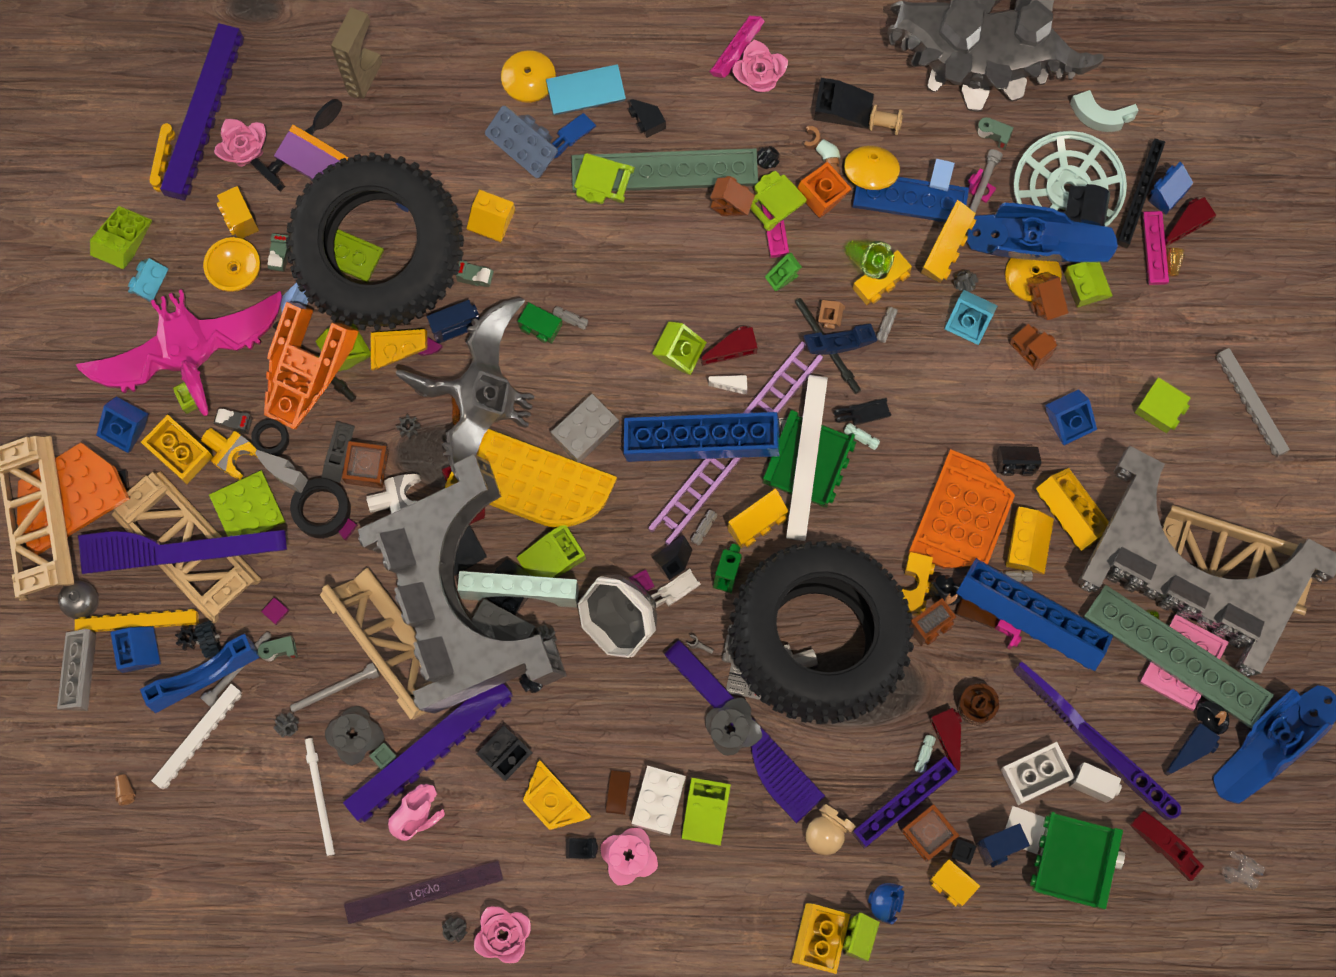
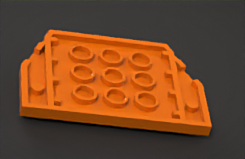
M84 443L77 444L55 458L67 537L130 500L115 466L107 462ZM39 468L29 474L41 481ZM23 479L18 481V498L41 491V489ZM39 500L17 507L18 527ZM45 506L22 536L48 526ZM50 535L26 542L28 550L39 555L51 548Z
M950 449L908 555L910 552L933 557L932 563L943 569L971 567L976 558L988 565L1015 494L1004 485V482L990 470L986 463Z

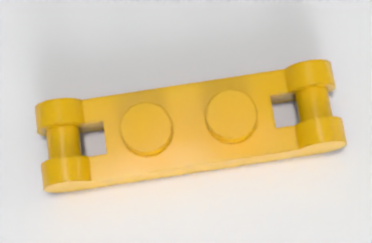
M168 123L161 126L150 175V183L157 192H161L163 175L168 168L167 157L171 154L172 150L170 143L176 137L174 130Z

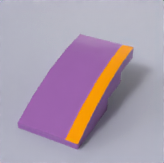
M292 125L274 155L276 159L291 166L292 169L305 175L310 180L318 172L321 175L324 174L322 171L328 165L332 164L335 167V163L340 162V159L346 158L348 161L347 156L295 125Z

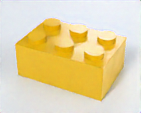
M168 414L141 441L147 450L186 485L213 458L205 447Z

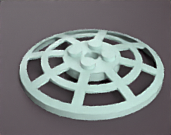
M1075 131L1049 134L1032 144L1018 163L1013 184L1017 204H1022L1021 198H1032L1035 206H1041L1037 197L1048 196L1052 203L1050 208L1066 210L1069 192L1064 189L1065 184L1073 186L1093 184L1108 189V185L1120 183L1117 205L1114 211L1107 210V217L1109 218L1105 221V227L1109 226L1120 212L1127 189L1126 174L1116 153L1102 140L1092 135ZM1064 139L1081 140L1094 145L1089 155L1078 151L1066 150ZM1057 141L1058 152L1048 155L1040 163L1031 157L1043 145ZM1100 151L1104 152L1112 161L1118 175L1106 177L1103 168L1094 160ZM1067 157H1076L1084 160L1080 167L1068 165ZM1059 158L1060 167L1052 173L1044 167L1050 161ZM1025 163H1028L1035 169L1030 180V190L1019 191L1020 174ZM1090 165L1099 174V180H1090L1086 173ZM1039 173L1048 179L1045 189H1035Z

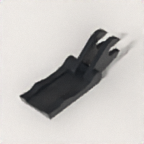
M887 398L860 405H852L849 408H840L834 412V415L851 413V415L838 417L836 422L853 421L854 425L891 416L887 405Z

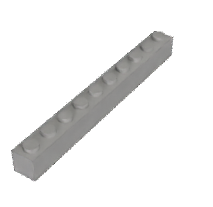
M1230 348L1218 353L1216 356L1218 363L1222 365L1224 373L1228 375L1230 383L1234 385L1236 393L1240 395L1241 402L1246 405L1247 412L1251 414L1253 422L1259 427V432L1265 437V442L1270 446L1272 454L1277 458L1290 450Z

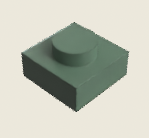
M385 743L381 744L369 755L381 770L397 758Z

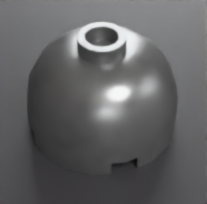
M74 581V585L64 586L58 595V604L66 616L72 619L87 618V616L96 611L99 604V596L92 585L84 581Z

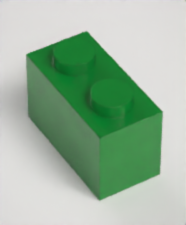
M528 302L518 320V326L525 334L529 335L531 333L537 336L536 338L539 341L552 344L562 327V319Z

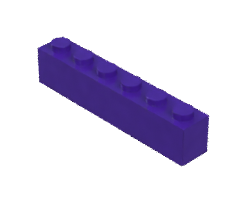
M946 756L943 757L852 832L853 836L865 849L952 778L958 771Z

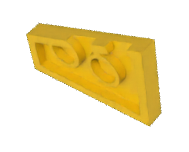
M427 330L372 332L371 370H377L427 350Z

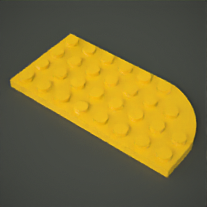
M490 429L484 434L477 452V456L490 463L502 496L489 505L544 526L559 527L566 525L569 527L591 519L604 508L617 480L616 476ZM451 472L445 488L459 482L453 472Z

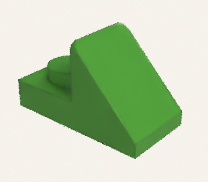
M788 253L765 278L772 288L778 291L798 277L797 272L802 266L792 253Z

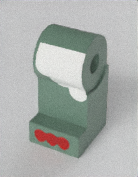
M986 117L979 121L977 133L981 138H990L999 142L998 147L1005 150L1014 127Z
M272 233L270 255L268 258L269 270L285 271L288 259L287 252L290 251V249L286 248V237H289L288 235Z
M459 261L460 269L456 275L457 282L490 287L494 273L493 270L487 267L468 264L467 261Z
M292 636L262 643L258 648L259 656L267 662H271L283 655H287L290 659L298 657L295 640Z

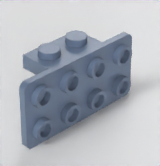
M502 106L486 129L485 135L535 178H540L558 153V149L550 143L553 137L549 135V131L546 128L535 123L536 120L532 116H518L508 106Z

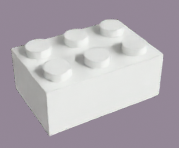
M1057 742L1000 769L1018 805L1075 778Z
M647 766L632 826L670 836L686 776Z

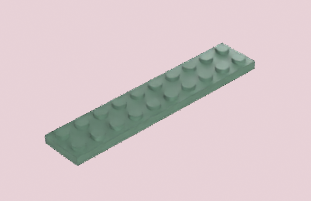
M757 148L591 154L635 167L634 172L630 175L625 191L712 188L715 186L717 178H725L726 176L734 177L737 180L736 182L743 186H755L758 183ZM572 155L573 193L577 192L574 185L584 155ZM620 169L612 191H618L624 172Z
M1107 585L1104 586L1083 617L1113 635L1115 639L1209 701L1219 704L1227 713L1250 728L1257 722L1273 697L1272 693Z

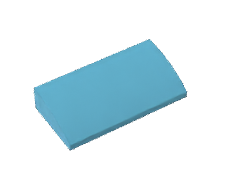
M618 64L546 79L554 116L626 100Z

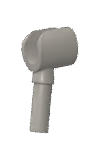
M690 635L692 639L696 640L694 644L687 642L690 648L695 649L698 647L711 654L713 653V649L700 643L695 635Z

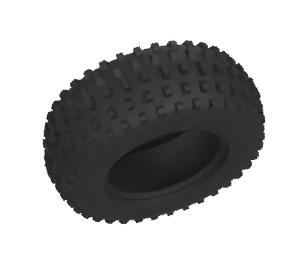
M369 153V157L367 155L361 157L358 154L354 158H348V161L346 158L340 159V162L335 163V167L332 164L328 165L322 171L324 174L321 175L318 172L311 180L313 182L312 185L309 183L305 185L302 191L304 195H298L295 203L297 208H292L290 212V218L293 219L292 223H287L286 232L290 233V237H286V248L290 249V252H287L288 263L293 264L290 267L291 272H293L292 276L294 279L298 278L296 280L299 286L298 289L301 292L305 291L304 295L308 298L307 301L310 304L314 303L319 308L318 311L324 314L326 312L334 322H337L339 319L345 322L347 326L351 327L352 324L358 325L359 330L364 331L367 326L374 327L375 331H380L381 326H389L392 330L396 329V325L401 323L409 325L414 317L420 319L427 312V309L433 310L436 307L437 300L440 299L442 301L447 295L445 289L447 287L451 289L454 284L452 277L458 274L460 266L457 265V262L462 261L464 253L459 250L460 247H463L464 236L459 235L462 232L463 224L461 220H456L459 218L458 208L456 205L451 206L453 204L450 199L452 197L449 192L444 193L443 184L440 180L435 181L430 177L432 173L429 170L423 172L418 169L420 166L418 163L413 162L409 165L405 163L404 157L400 156L398 160L391 158L390 154L386 153L384 157L375 155V153ZM374 200H388L399 203L410 211L417 229L416 249L410 263L398 276L385 283L361 285L349 281L340 271L334 253V241L340 223L351 210L363 203Z
M810 541L800 544L799 548L796 544L787 547L785 551L780 550L777 554L774 553L765 559V563L761 561L754 570V573L750 572L747 576L746 585L741 584L739 598L734 599L733 605H735L736 613L731 612L729 617L731 622H734V627L729 628V635L734 637L730 649L736 651L735 664L736 666L740 665L739 670L742 673V679L747 678L746 683L748 685L751 684L749 689L755 692L757 696H762L760 701L768 706L772 704L774 706L772 710L775 712L778 711L781 714L786 712L787 718L796 719L801 717V722L811 723L812 720H816V724H827L828 720H831L832 724L845 721L844 718L847 721L853 718L857 719L860 715H864L866 711L868 713L873 711L874 707L879 705V703L883 704L889 692L893 694L897 689L895 686L897 679L902 681L905 676L903 674V666L908 667L911 660L907 654L912 652L914 648L913 643L909 642L914 635V628L909 627L912 625L911 619L913 618L912 613H907L909 611L908 600L903 599L905 596L901 592V586H896L898 584L895 579L891 580L893 575L891 573L888 574L889 571L886 568L882 570L881 567L883 565L874 558L871 561L869 559L870 555L867 553L865 554L862 551L857 553V548L850 546L842 548L841 543L833 542L831 545H827V541L816 542L815 545H812ZM806 594H823L840 600L855 613L862 625L865 636L863 658L854 666L838 672H820L801 665L788 654L781 643L777 630L778 610L791 599Z

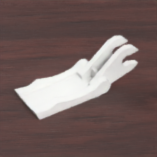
M688 569L673 581L661 587L651 597L654 600L660 596L663 598L656 602V608L665 602L669 607L699 587L701 583L694 577L691 569Z

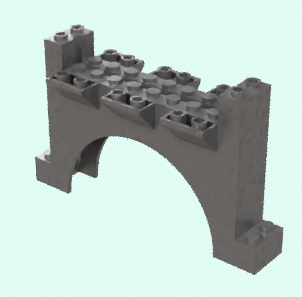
M1129 446L1124 451L1114 473L1117 474L1119 479L1123 481L1130 480L1131 482L1077 583L1081 584V589L1087 592H1091V590L1095 592L1100 588L1106 577L1107 580L1113 583L1120 582L1124 585L1123 588L1134 593V591L1138 592L1141 590L1144 592V596L1152 600L1156 598L1155 601L1159 603L1158 606L1166 611L1171 609L1176 612V615L1185 620L1187 618H1194L1197 620V624L1205 628L1208 627L1212 634L1228 639L1230 645L1236 648L1240 646L1245 647L1236 667L1240 669V673L1248 677L1261 674L1310 578L1320 583L1334 578L1336 574V552L1308 538L1304 544L1299 543L1294 553L1282 566L1264 576L1252 579H1227L1199 570L1182 558L1173 548L1160 524L1156 503L1157 487L1165 464Z
M475 454L454 463L456 469L454 474L459 481L458 483L358 529L360 535L358 539L361 546L377 553H382L384 567L388 571L397 574L398 587L394 588L396 592L395 599L402 609L401 617L404 623L416 629L417 634L415 636L417 642L413 643L415 647L414 655L420 662L421 675L427 681L433 682L413 691L415 696L414 704L419 710L434 714L525 673L529 680L543 685H548L567 676L554 639L543 642L542 636L539 634L517 641L495 640L480 631L471 622L460 604L454 580L455 558L460 540L475 516L491 502L502 497L490 463Z

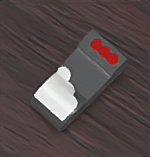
M217 409L213 424L248 435L253 418L249 413Z

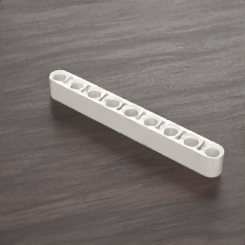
M809 375L786 539L806 540L828 377Z

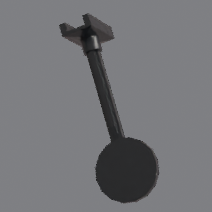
M332 99L322 106L315 115L312 126L306 129L305 132L313 135L317 129H323L333 122L341 111L342 102L338 99ZM257 158L250 162L280 192L285 188L282 181L276 175L285 163L277 159L267 167Z

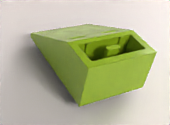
M118 206L90 239V255L124 270L133 259L152 220Z
M566 525L552 530L516 557L523 569L532 576L557 578L586 560L584 552Z
M691 778L682 839L721 846L731 784Z
M860 912L853 916L847 929L851 930L850 935L845 937L842 948L845 950L844 955L868 962L880 922Z

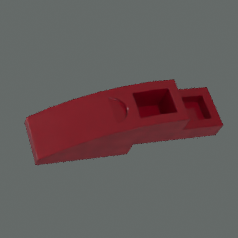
M1141 811L1130 824L1157 853H1161L1188 881H1193L1204 868V865L1193 855L1194 852L1180 838L1147 812Z

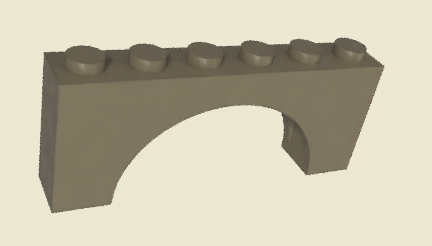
M350 7L331 44V48L348 95L353 98L359 97L364 99L382 64L380 54L363 48L361 51L370 19L367 13Z

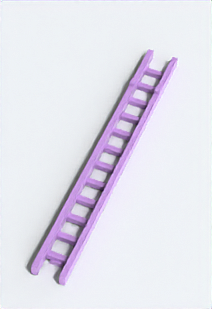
M802 341L743 413H751L758 405L766 412H777L779 414L809 375L820 364L823 356L818 355L813 363L807 367L797 359L798 355L806 347V344ZM792 363L804 371V374L798 381H795L785 373ZM780 377L792 385V388L786 395L773 387ZM769 391L781 399V402L774 410L761 401ZM734 458L727 467L716 459H705L649 526L648 530L653 533L663 520L667 527L671 530L675 529L666 540V544L670 545L742 458ZM710 462L722 471L715 482L702 473ZM698 477L711 486L703 496L690 487ZM686 491L699 500L691 511L679 502ZM674 506L687 515L680 525H677L667 517V514Z

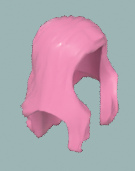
M421 784L404 796L401 806L389 818L388 822L389 831L396 839L407 841L417 832L432 827L444 817V809L428 819L431 802L434 801L437 795L433 785Z

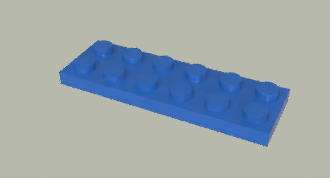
M898 177L894 184L880 190L864 189L856 185L853 208L946 222L957 200L967 205L969 188L949 185L948 191L929 187V181Z

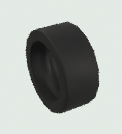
M266 419L254 427L251 433V441L257 450L278 456L287 449L289 434L279 421ZM268 428H275L281 433L280 444L272 449L264 448L259 441L260 434Z

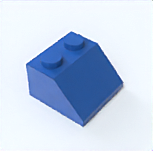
M1079 389L1045 405L1049 421L1063 445L1097 430L1090 400Z
M116 396L104 405L96 436L129 453L145 429L148 413Z

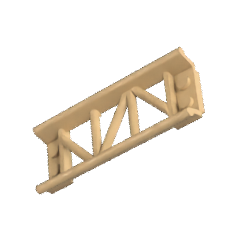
M25 437L0 446V479L15 573L12 575L15 598H19L20 601H26L28 594L55 585H74L52 437ZM38 462L41 481L20 470V468ZM8 473L14 474L41 489V491L12 500ZM39 500L17 528L14 508ZM45 506L48 526L22 536ZM50 535L54 561L49 562L20 544ZM21 555L40 566L23 571Z
M161 471L157 474L152 472L141 479L127 492L130 500L116 507L112 513V516L127 532L145 536L143 532L134 524L137 520L183 517L157 540L162 545L185 525L186 529L182 542L191 540L194 525L208 539L222 537ZM166 494L181 509L147 512ZM240 556L226 557L234 565V568L228 572L187 574L202 560L190 561L184 567V562L176 563L175 567L172 564L158 565L213 624L218 621L219 613L248 586L257 585L262 580ZM220 580L203 596L189 583L193 581Z
M1174 505L1171 506L1170 511L1167 513L1162 527L1168 541L1180 556L1187 540L1199 570L1217 577H1223L1255 550L1247 579L1256 578L1264 551L1273 571H1275L1280 566L1273 550L1291 556L1298 544ZM1191 524L1219 533L1209 571L1191 532ZM1227 536L1252 543L1217 571ZM1310 578L1293 611L1294 613L1305 615L1307 608L1304 605L1312 578Z
M366 568L354 580L333 589L329 584L325 585L320 594L321 598L333 614L337 613L370 657L399 697L397 702L408 717L414 720L428 713L419 710L414 704L415 696L413 691L433 683L429 681L415 688L419 666L421 667L420 662L414 655L415 647L413 643L417 642L415 636L417 633L412 626L404 623L401 617L402 612L371 570ZM370 598L385 620L362 630L367 599ZM358 604L356 619L354 620L346 608ZM391 627L402 643L375 638L370 635ZM373 645L404 651V653L384 661ZM412 658L406 691L390 667Z

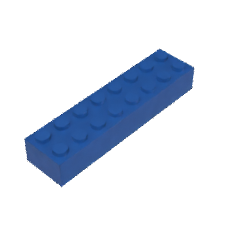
M778 413L624 418V456L627 462L779 456Z
M977 558L974 560L956 592L964 600H969L978 605L980 609L994 614L998 619L1010 623L1014 628L1026 632L1032 638L1040 640L1047 644L1048 647L1056 649L1067 658L1073 659L1081 663L1085 668L1093 671L1097 669L1106 655L1113 635Z

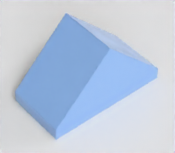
M936 159L929 187L948 191L955 163Z

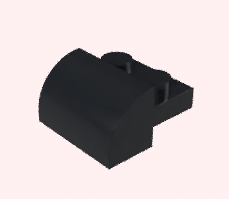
M1093 184L1070 186L1065 214L1073 222L1105 226L1110 191Z
M503 725L476 755L502 780L506 781L533 752Z

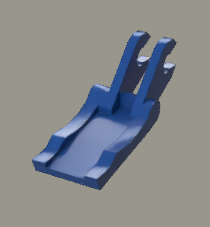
M584 113L558 131L557 134L560 137L552 144L557 148L563 140L565 143L558 148V153L554 158L559 157L568 146L571 147L577 140L597 127Z

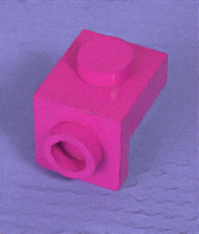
M1004 620L998 622L995 629L1012 638L1007 648L1011 650L1013 646L1017 647L1022 639L1019 635L1022 630L1014 628Z

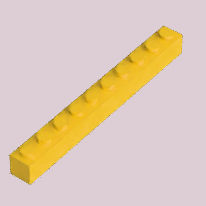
M188 609L184 612L183 610H176L175 612L163 611V613L151 612V614L139 613V615L129 613L127 616L116 614L114 617H110V615H103L100 618L98 616H91V618L80 617L75 619V631L90 629L92 632H104L130 627L160 628L199 624V614L195 609Z

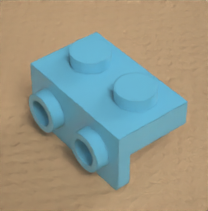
M147 258L139 262L136 268L138 273L135 277L131 278L128 287H130L128 293H134L151 302L168 268Z

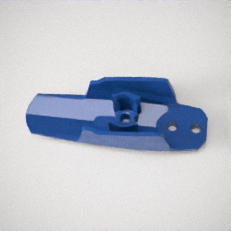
M1007 202L999 206L995 215L975 216L973 219H976L972 230L968 229L967 238L969 247L974 251L1008 258L1055 262H1108L1118 247L1117 238L1111 227L1073 222L1065 213L1058 212L1054 208ZM976 231L980 232L978 237H975L973 234ZM998 233L999 237L993 238L991 235Z
M1317 685L1301 696L1295 689H1291L1253 725L1252 731L1247 735L1242 747L1213 776L1214 785L1219 797L1228 802L1240 804L1313 747L1330 731L1336 722V695L1328 687ZM1329 699L1331 704H1326L1324 700ZM1317 711L1316 717L1310 716L1311 712Z

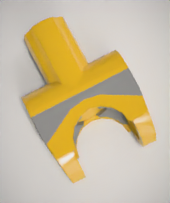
M212 428L208 429L202 436L201 442L216 452L210 461L223 472L238 480H241L243 475L236 469L237 458L244 454L253 455L258 458L255 454L257 449L236 431L228 439Z

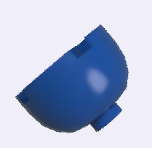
M883 883L874 892L870 893L868 902L871 903V911L878 920L888 924L896 922L897 918L894 916L896 911H901L904 901V891L901 890L903 888L902 885Z

